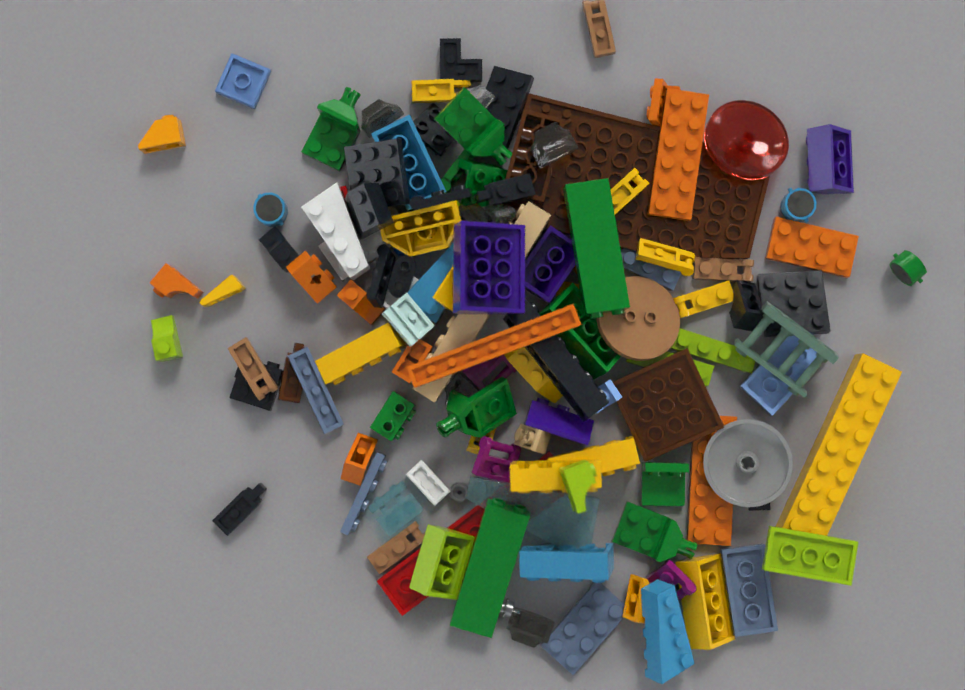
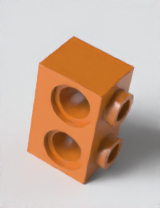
M421 339L411 347L408 345L393 368L392 373L412 384L407 367L424 361L428 354L432 352L433 346Z

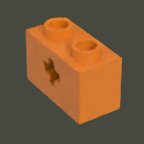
M305 250L286 268L318 304L337 288L332 281L335 277L327 268L324 271L321 269L320 265L322 262L315 254L310 256Z

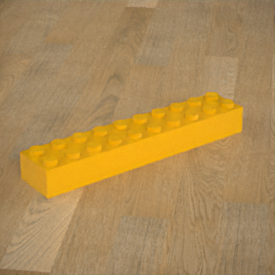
M864 353L854 355L775 527L828 535L902 371Z

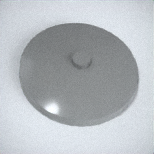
M742 419L724 425V428L718 430L711 437L705 449L703 465L707 481L718 496L737 506L757 507L773 501L785 490L792 476L793 457L787 441L774 427L762 421Z

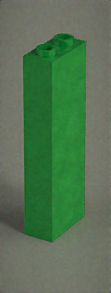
M609 178L565 184L563 192L584 316L590 315V319L603 317V313L611 312L612 316L624 314V310L630 308Z
M500 498L487 499L451 616L450 626L492 638L530 518V511L525 506L520 504L509 505Z

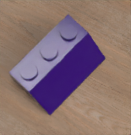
M832 124L807 129V166L809 168L807 183L809 191L817 194L854 193L851 130Z
M551 225L525 261V290L548 303L576 265L572 240Z
M538 397L536 401L531 400L524 425L584 445L589 444L594 420L588 419L583 422L578 414L569 412V407L560 404L557 405V408L549 406L550 401Z

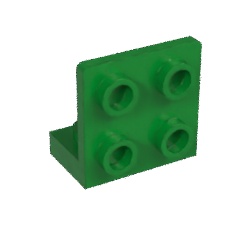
M460 158L458 167L465 169V174H468L465 188H471L473 196L463 198L461 205L498 211L499 205H489L488 201L476 203L474 195L479 191L485 190L484 186L489 183L505 180L508 170L493 164Z
M642 462L641 504L649 506H684L685 473H689V464Z

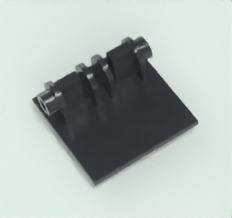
M432 103L413 122L422 141L426 143L425 146H429L435 152V155L442 156L446 152V148L455 139L434 119L442 110Z

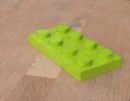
M769 526L762 570L852 586L858 541Z

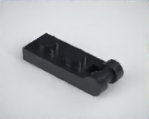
M464 184L452 187L453 192L444 194V190L432 192V197L424 199L422 196H416L411 198L410 207L418 210L473 196L472 189L465 188Z
M385 244L377 248L379 258L372 272L371 285L367 289V299L375 308H383L389 280L396 261L395 255Z

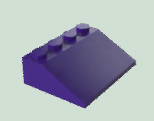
M460 221L454 225L453 314H524L525 225Z

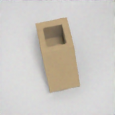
M520 424L515 432L514 444L545 454L551 433Z

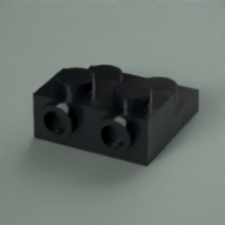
M268 361L267 365L264 364L279 389L283 370L279 369L280 364ZM237 367L234 376L236 379L229 398L271 411L278 390L273 393H267L265 398L259 401L241 370ZM262 379L257 384L261 388L266 385V382Z

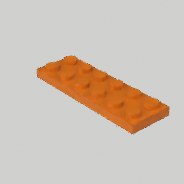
M671 88L666 89L648 215L691 221L709 94Z
M720 416L724 425L737 420L735 416ZM715 431L692 441L687 540L697 544L731 546L733 504L722 499L711 488L705 476L703 465L706 446L711 437L717 432Z

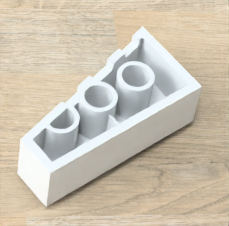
M335 183L301 206L353 281L370 270L338 183Z

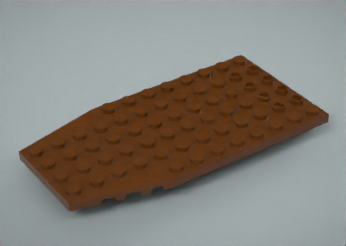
M529 93L521 117L506 179L530 174L536 195L500 204L497 216L516 221L518 209L522 204L526 206L529 201L551 215L545 229H548L551 225L561 233L571 235L563 192L565 184L609 178L611 190L629 172L636 168L640 172V177L643 180L646 179L650 184L615 215L620 248L637 251V243L640 238L690 251L695 254V257L749 259L770 176L748 164L739 162L735 157L729 154L726 155L717 150L716 147L702 142L691 221L648 215L660 127ZM632 180L629 182L633 189L637 186Z

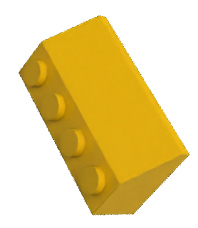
M721 553L693 557L692 559L686 558L675 562L676 566L696 586V592L692 595H686L681 599L683 618L691 649L712 650L735 640Z

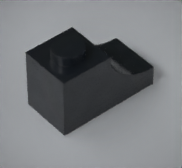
M276 226L259 239L272 258L287 273L286 266L299 256L297 251Z
M736 280L732 285L734 296L732 308L729 312L733 328L753 331L762 320L764 314L755 283Z

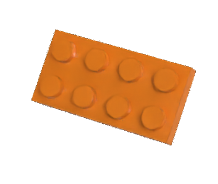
M775 217L765 259L849 278L859 236Z

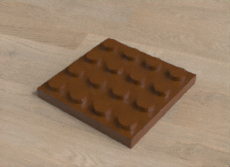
M688 348L613 381V384L622 396L616 402L644 462L724 428V424Z

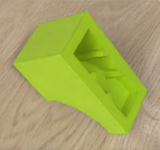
M170 315L151 320L153 330L151 342L156 361L164 362L183 357L174 316Z
M581 460L559 468L572 510L578 514L587 511L585 506L586 493L589 487L596 483L594 477L597 476L593 463L590 464L587 460Z

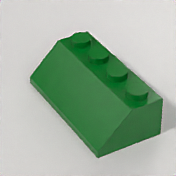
M572 283L554 298L539 315L543 316L574 304L581 326L556 336L562 338L566 344L565 348L570 354H574L578 358L581 367L594 380L608 373L621 355L614 352L602 338L598 329L597 318L590 319V315L584 316L580 290Z

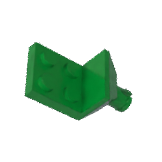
M345 87L339 101L333 99L318 104L317 109L320 116L301 151L302 154L339 172L341 171L346 161L344 147L353 146L361 131L354 109L361 96L360 93L355 90L352 92L351 88Z
M465 87L434 118L473 156H492L499 165L507 162L501 153L508 159L512 156V152L502 143L504 141V123L496 119Z
M500 377L469 398L455 390L450 391L446 407L448 416L442 421L437 422L436 426L438 427V432L444 438L457 430L467 435L482 438L517 414L508 379Z
M626 501L611 540L616 544L652 557L658 562L675 557L676 554L692 559L695 553L687 550L686 547L695 551L697 549L696 542L683 538V534L675 520Z

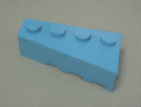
M454 242L407 292L429 320L436 325L446 308L432 297L453 266Z
M606 543L605 548H597L595 544H586V546L576 548L573 544L558 546V549H554L553 545L523 546L519 551L520 577L527 578L528 581L548 578L552 582L561 581V579H570L571 582H582L583 579H589L594 583H603L609 580L614 570L613 543Z
M657 579L641 588L642 617L645 618L643 637L646 638L644 659L647 660L645 677L663 684L695 663L675 586Z

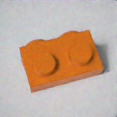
M655 78L654 85L650 88L651 106H648L646 113L650 123L661 127L666 89L681 90L679 86H668L664 79Z

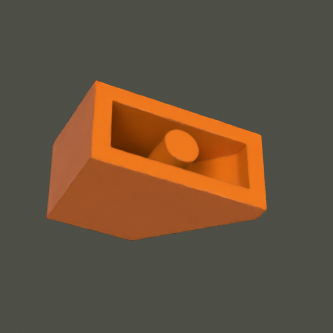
M361 433L357 434L344 462L340 479L361 486L378 439Z

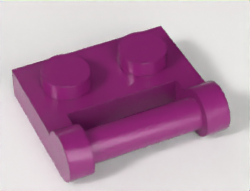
M501 355L464 369L462 372L482 390L486 387L482 381L502 361L507 366L489 384L500 377L507 378L512 372L515 373L517 370L510 364L505 355Z
M483 436L479 442L480 449L471 473L489 479L509 482L510 464L513 461H518L521 454V446L493 441L490 437ZM490 449L509 453V457L504 459L489 455Z
M670 559L646 577L649 583L657 579L674 586L679 583L682 588L676 591L678 601L686 595H692L696 592L695 584Z

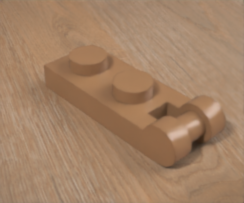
M605 0L582 1L594 58L615 54L616 49ZM598 9L599 13L593 14L592 10Z
M695 257L693 279L753 282L754 275L751 273L752 267H754V260ZM737 267H743V274H737Z
M248 337L227 348L259 401L265 398L267 393H273L278 390V386L270 376ZM264 379L266 385L260 388L257 382Z
M416 521L367 556L379 574L422 544L425 533L422 534ZM409 533H412L415 537V540L412 542L407 538Z

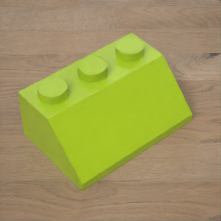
M428 524L409 588L425 596L457 600L475 536Z

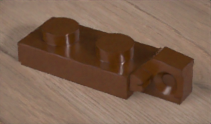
M294 343L293 353L303 349L304 344ZM286 357L278 400L300 403L302 387L288 357Z

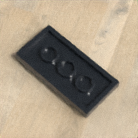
M494 66L480 103L496 119L504 123V141L502 143L508 149L532 87L534 77Z

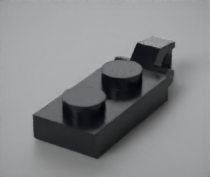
M530 174L489 183L484 186L485 190L477 192L474 197L476 203L488 201L489 205L496 206L533 197L536 193Z
M259 483L253 490L250 487L242 490L212 521L226 536L230 535L259 506V503L262 501L259 496L267 488L262 483Z

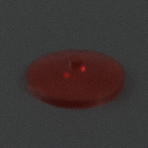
M736 100L723 104L715 110L705 127L704 141L709 156L721 170L739 179L758 180L770 176L782 165L788 154L789 139L783 123L770 109L756 102Z

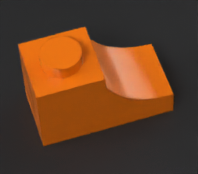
M167 263L150 281V284L154 286L153 291L162 298L164 296L172 298L176 294L187 293L199 299L203 294L201 289Z
M351 279L337 294L341 300L370 325L385 311V308H375L367 299V293Z

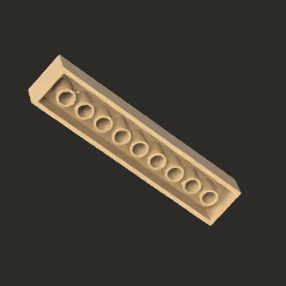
M529 201L526 206L524 204L520 206L516 213L517 220L515 222L517 225H525V259L551 218L549 213ZM458 314L457 317L452 316L446 326L449 328L446 335H440L435 343V346L438 348L434 354L429 353L425 360L474 342L491 314ZM454 374L416 388L413 386L412 389L435 403Z

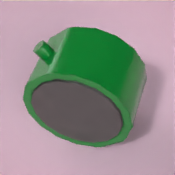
M904 250L899 255L897 253L893 255L895 259L889 265L892 272L901 282L908 286L914 285L917 281L919 283L923 282L921 278L927 273V270L915 254Z

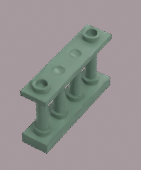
M766 301L762 306L764 318L744 342L738 338L735 339V350L744 357L748 355L789 386L787 389L796 396L800 394L805 398L808 395L806 389L803 388L806 382L823 362L829 361L834 364L839 356L834 350ZM776 321L782 326L780 328L781 332L762 355H759L751 349V346L769 324ZM795 335L799 338V344L779 368L775 367L768 360L788 336ZM811 347L817 352V357L795 382L786 375V372L801 354Z

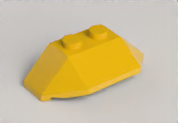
M457 201L392 216L394 223L381 229L380 232L382 241L392 245L408 256L450 248L454 240V225L461 221Z
M525 347L504 354L510 364L536 392L553 403H556L563 396Z

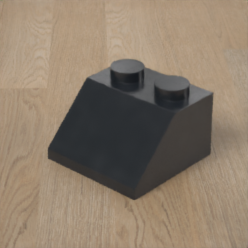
M363 183L347 192L345 202L360 240L394 223L379 183Z

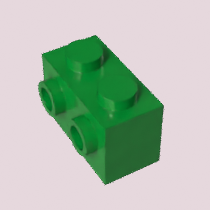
M393 391L369 428L391 442L395 438L399 440L405 430L402 426L406 420L410 422L417 412L414 410L416 405Z

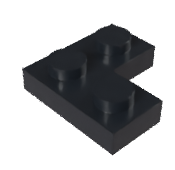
M440 38V79L482 82V59H461V38Z

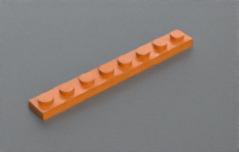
M574 304L413 364L408 366L407 370L412 384L416 388L581 326V322Z

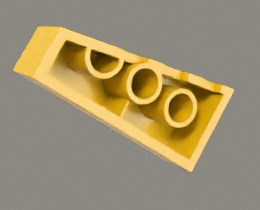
M388 322L319 358L315 363L325 384L333 383L335 386L346 380L345 376L350 374L355 376L363 372L364 367L368 365L372 367L382 362V358L400 353V349L408 346V344Z
M632 435L625 437V440L622 441L612 440L601 446L593 445L583 448L581 451L574 450L548 458V460L601 459L602 476L615 474V470L623 468L624 471L636 469L637 464H640Z
M585 459L590 464L593 463L597 476L594 477L596 483L592 484L587 492H597V488H602L601 459ZM581 460L513 461L510 464L511 492L531 493V491H540V493H552L553 490H562V492L567 493L559 468Z

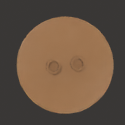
M639 276L626 277L630 308L624 310L625 313L612 316L611 312L603 313V317L597 318L598 329L606 344L622 357L635 361L657 358L671 348L678 336L680 329L678 307L671 294L654 280Z

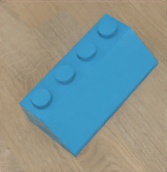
M410 115L371 133L375 142L402 139L410 200L416 196H422L424 199L432 197V192L444 190V194L447 193ZM410 204L405 205L409 212L414 211Z

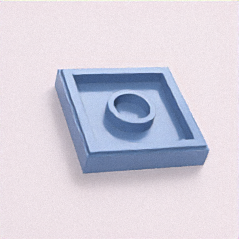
M231 53L215 92L255 109L271 70Z

